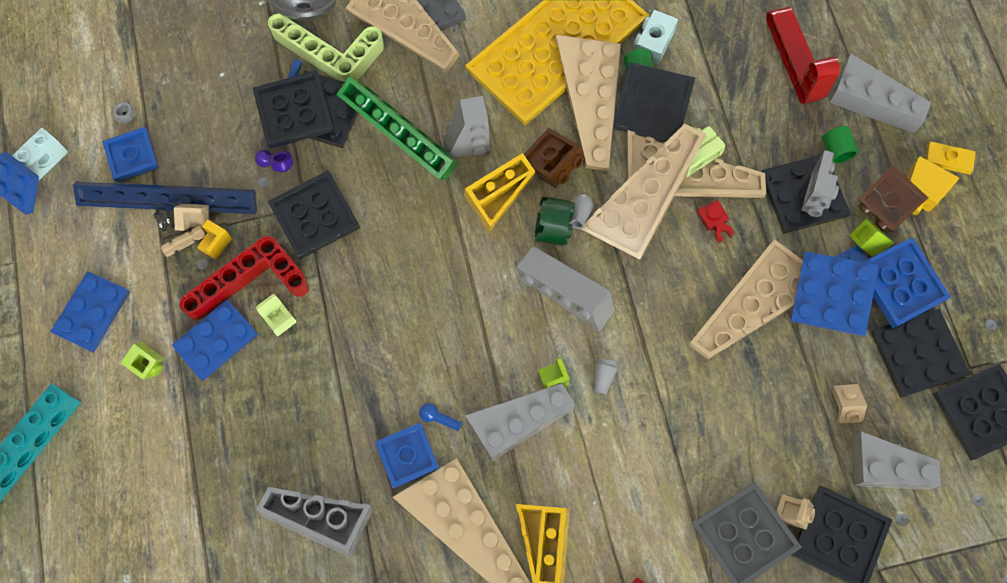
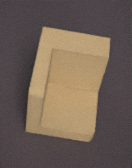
M180 204L174 207L175 230L184 231L190 227H202L207 219L209 220V205Z

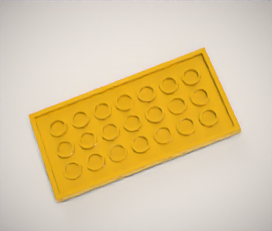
M543 0L465 65V70L526 126L567 90L563 67L559 59L560 54L558 46H556V35L621 44L644 24L649 14L633 0Z

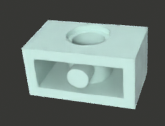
M654 10L651 17H646L642 26L644 31L642 35H637L634 46L636 49L651 51L653 63L659 65L675 33L678 19Z
M40 128L12 156L36 173L40 180L68 151L46 130Z

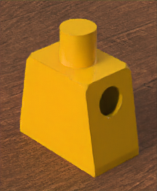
M919 156L910 167L907 178L929 198L912 214L918 215L921 209L931 211L959 180V177Z

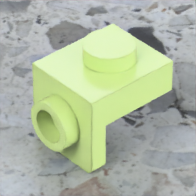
M272 294L256 306V310L277 336L296 323V320L275 294Z

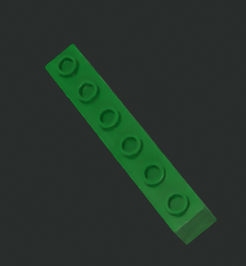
M349 76L336 94L438 179L447 180L460 163L359 79Z

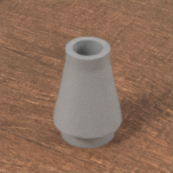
M584 194L577 195L572 200V202H575V210L573 216H571L570 224L576 229L584 227L587 218L594 208L592 199Z
M598 358L597 363H594L593 392L607 395L608 389L618 370L616 368L617 362Z

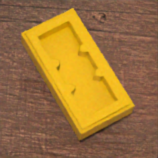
M930 141L927 145L925 159L943 169L970 175L974 169L976 151Z

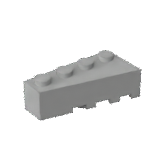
M850 54L844 64L829 102L914 134L925 122L931 104L928 100L853 54Z
M534 246L517 266L520 280L528 286L532 285L541 294L558 303L597 332L601 331L615 312L610 290Z
M561 383L465 415L493 462L574 410L575 403Z
M272 487L267 488L256 509L261 517L350 558L373 513L371 505L328 499L323 496L306 495L300 492Z

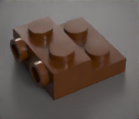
M550 128L524 153V156L539 178L554 188L559 184H565L569 178V173L574 168L581 167L585 157L580 145Z
M893 165L858 198L860 203L858 208L865 215L869 216L872 214L878 219L875 224L884 232L889 230L892 233L929 197Z

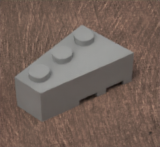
M483 96L461 99L453 113V121L447 125V133L442 135L445 150L454 158L468 155L480 156L490 152L489 124Z
M859 432L852 436L854 486L921 490L941 487L939 460L864 432Z

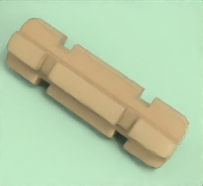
M197 226L191 232L187 231L174 238L171 243L163 244L161 250L166 257H169L176 250L180 251L195 243L194 240L204 238L206 234L201 226Z

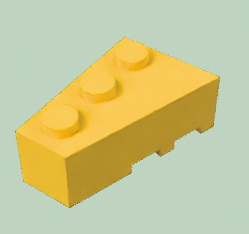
M523 153L465 188L464 197L488 233L533 180L535 170Z
M516 504L533 583H564L570 511L566 508Z

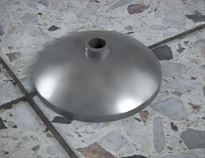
M271 0V6L276 12L285 17L300 21L319 18L330 12L336 4V0Z

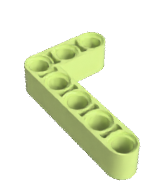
M274 14L268 20V26L277 42L333 79L346 82L349 76L359 79L384 50L381 30L374 26L366 28L345 53L342 54L281 14Z

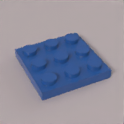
M913 237L864 261L865 263L879 265L873 298L892 328L951 298Z
M805 251L790 322L863 337L866 336L879 265Z

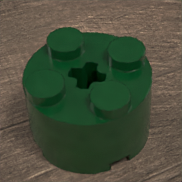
M542 196L539 206H542V210L537 213L535 242L558 246L567 245L568 238H571L573 225L569 224L574 214L575 202Z

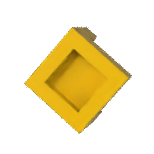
M207 219L202 226L207 235L197 248L209 257L217 260L232 238L226 230Z

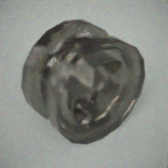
M164 208L161 209V213L153 214L163 232L169 226L171 228L174 227L170 216Z

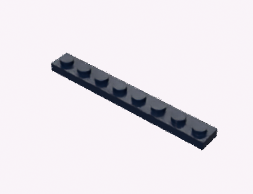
M75 182L73 184L76 206L174 210V207L180 204L209 205V212L255 214L257 212L256 192L253 189Z

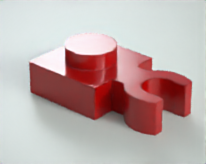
M718 200L697 210V214L707 231L715 230V239L718 243H721L724 239L721 232L727 233L729 238L733 237L734 231L732 227L725 224L728 222L729 217Z

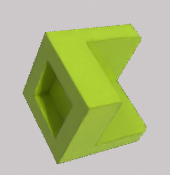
M865 219L850 234V237L857 245L873 257L888 250L894 244L882 229L868 219Z
M561 358L556 359L555 364L538 370L544 389L561 383L564 387L569 386L570 378Z

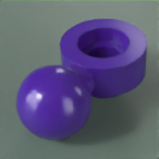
M260 150L255 155V162L258 166L265 168L271 165L272 169L278 172L288 171L294 163L291 153L288 151H280L272 155L268 150Z

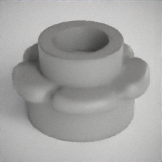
M126 102L118 103L113 109L114 118L118 122L129 123L136 115V110L133 109V106Z

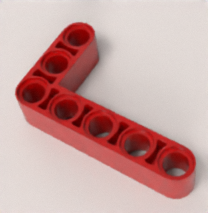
M790 6L768 11L766 15L768 28L800 103L807 104L825 99L840 73L837 58L831 56L814 60Z
M265 236L185 294L179 302V307L189 318L200 320L269 268H271L293 296L301 297L305 295L309 290V283L273 237ZM274 247L272 252L265 253L267 248ZM250 261H255L253 266L246 267ZM288 263L285 269L278 270L281 264ZM236 275L233 281L228 282L230 276ZM302 280L299 286L292 287L294 281ZM217 289L214 295L209 296L211 290ZM198 303L197 307L190 311L192 304Z

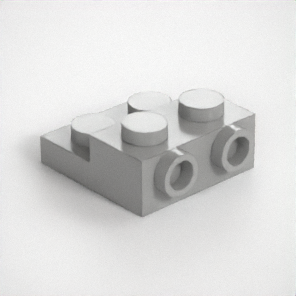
M826 150L812 170L802 206V211L808 212L809 215L815 217L821 216L823 210L829 208L832 199L835 200L839 190V186L836 185L838 176L832 175L835 163L832 162L834 153Z

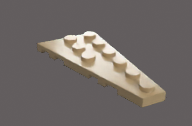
M351 0L345 8L348 13L370 26L379 28L381 33L448 73L460 56L417 0Z
M556 35V46H558L559 59L565 75L564 80L571 110H573L575 127L580 139L579 144L585 155V168L607 171L610 161L621 44Z
M684 124L664 143V146L654 156L652 155L594 213L581 230L641 260L702 145L706 133Z
M628 130L627 180L652 155L654 156L664 144L648 136L644 138L635 135V132ZM716 158L687 178H684L675 196L764 198L766 195L765 173L740 165L733 166L723 163L724 160Z
M774 239L693 338L689 346L708 360L791 309L795 301L803 260Z
M457 458L393 497L489 583H530Z

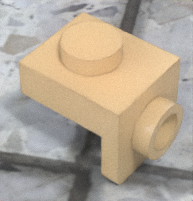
M835 385L832 393L839 408L837 418L839 423L862 422L867 409V403L859 385Z
M782 494L777 513L784 523L806 530L808 523H812L814 519L815 509L809 499L803 498V500Z

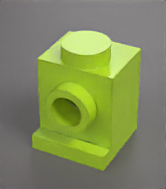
M139 342L132 345L121 361V364L143 380L152 378V376L155 378L163 370L164 366L161 363L165 358L148 347L146 342Z

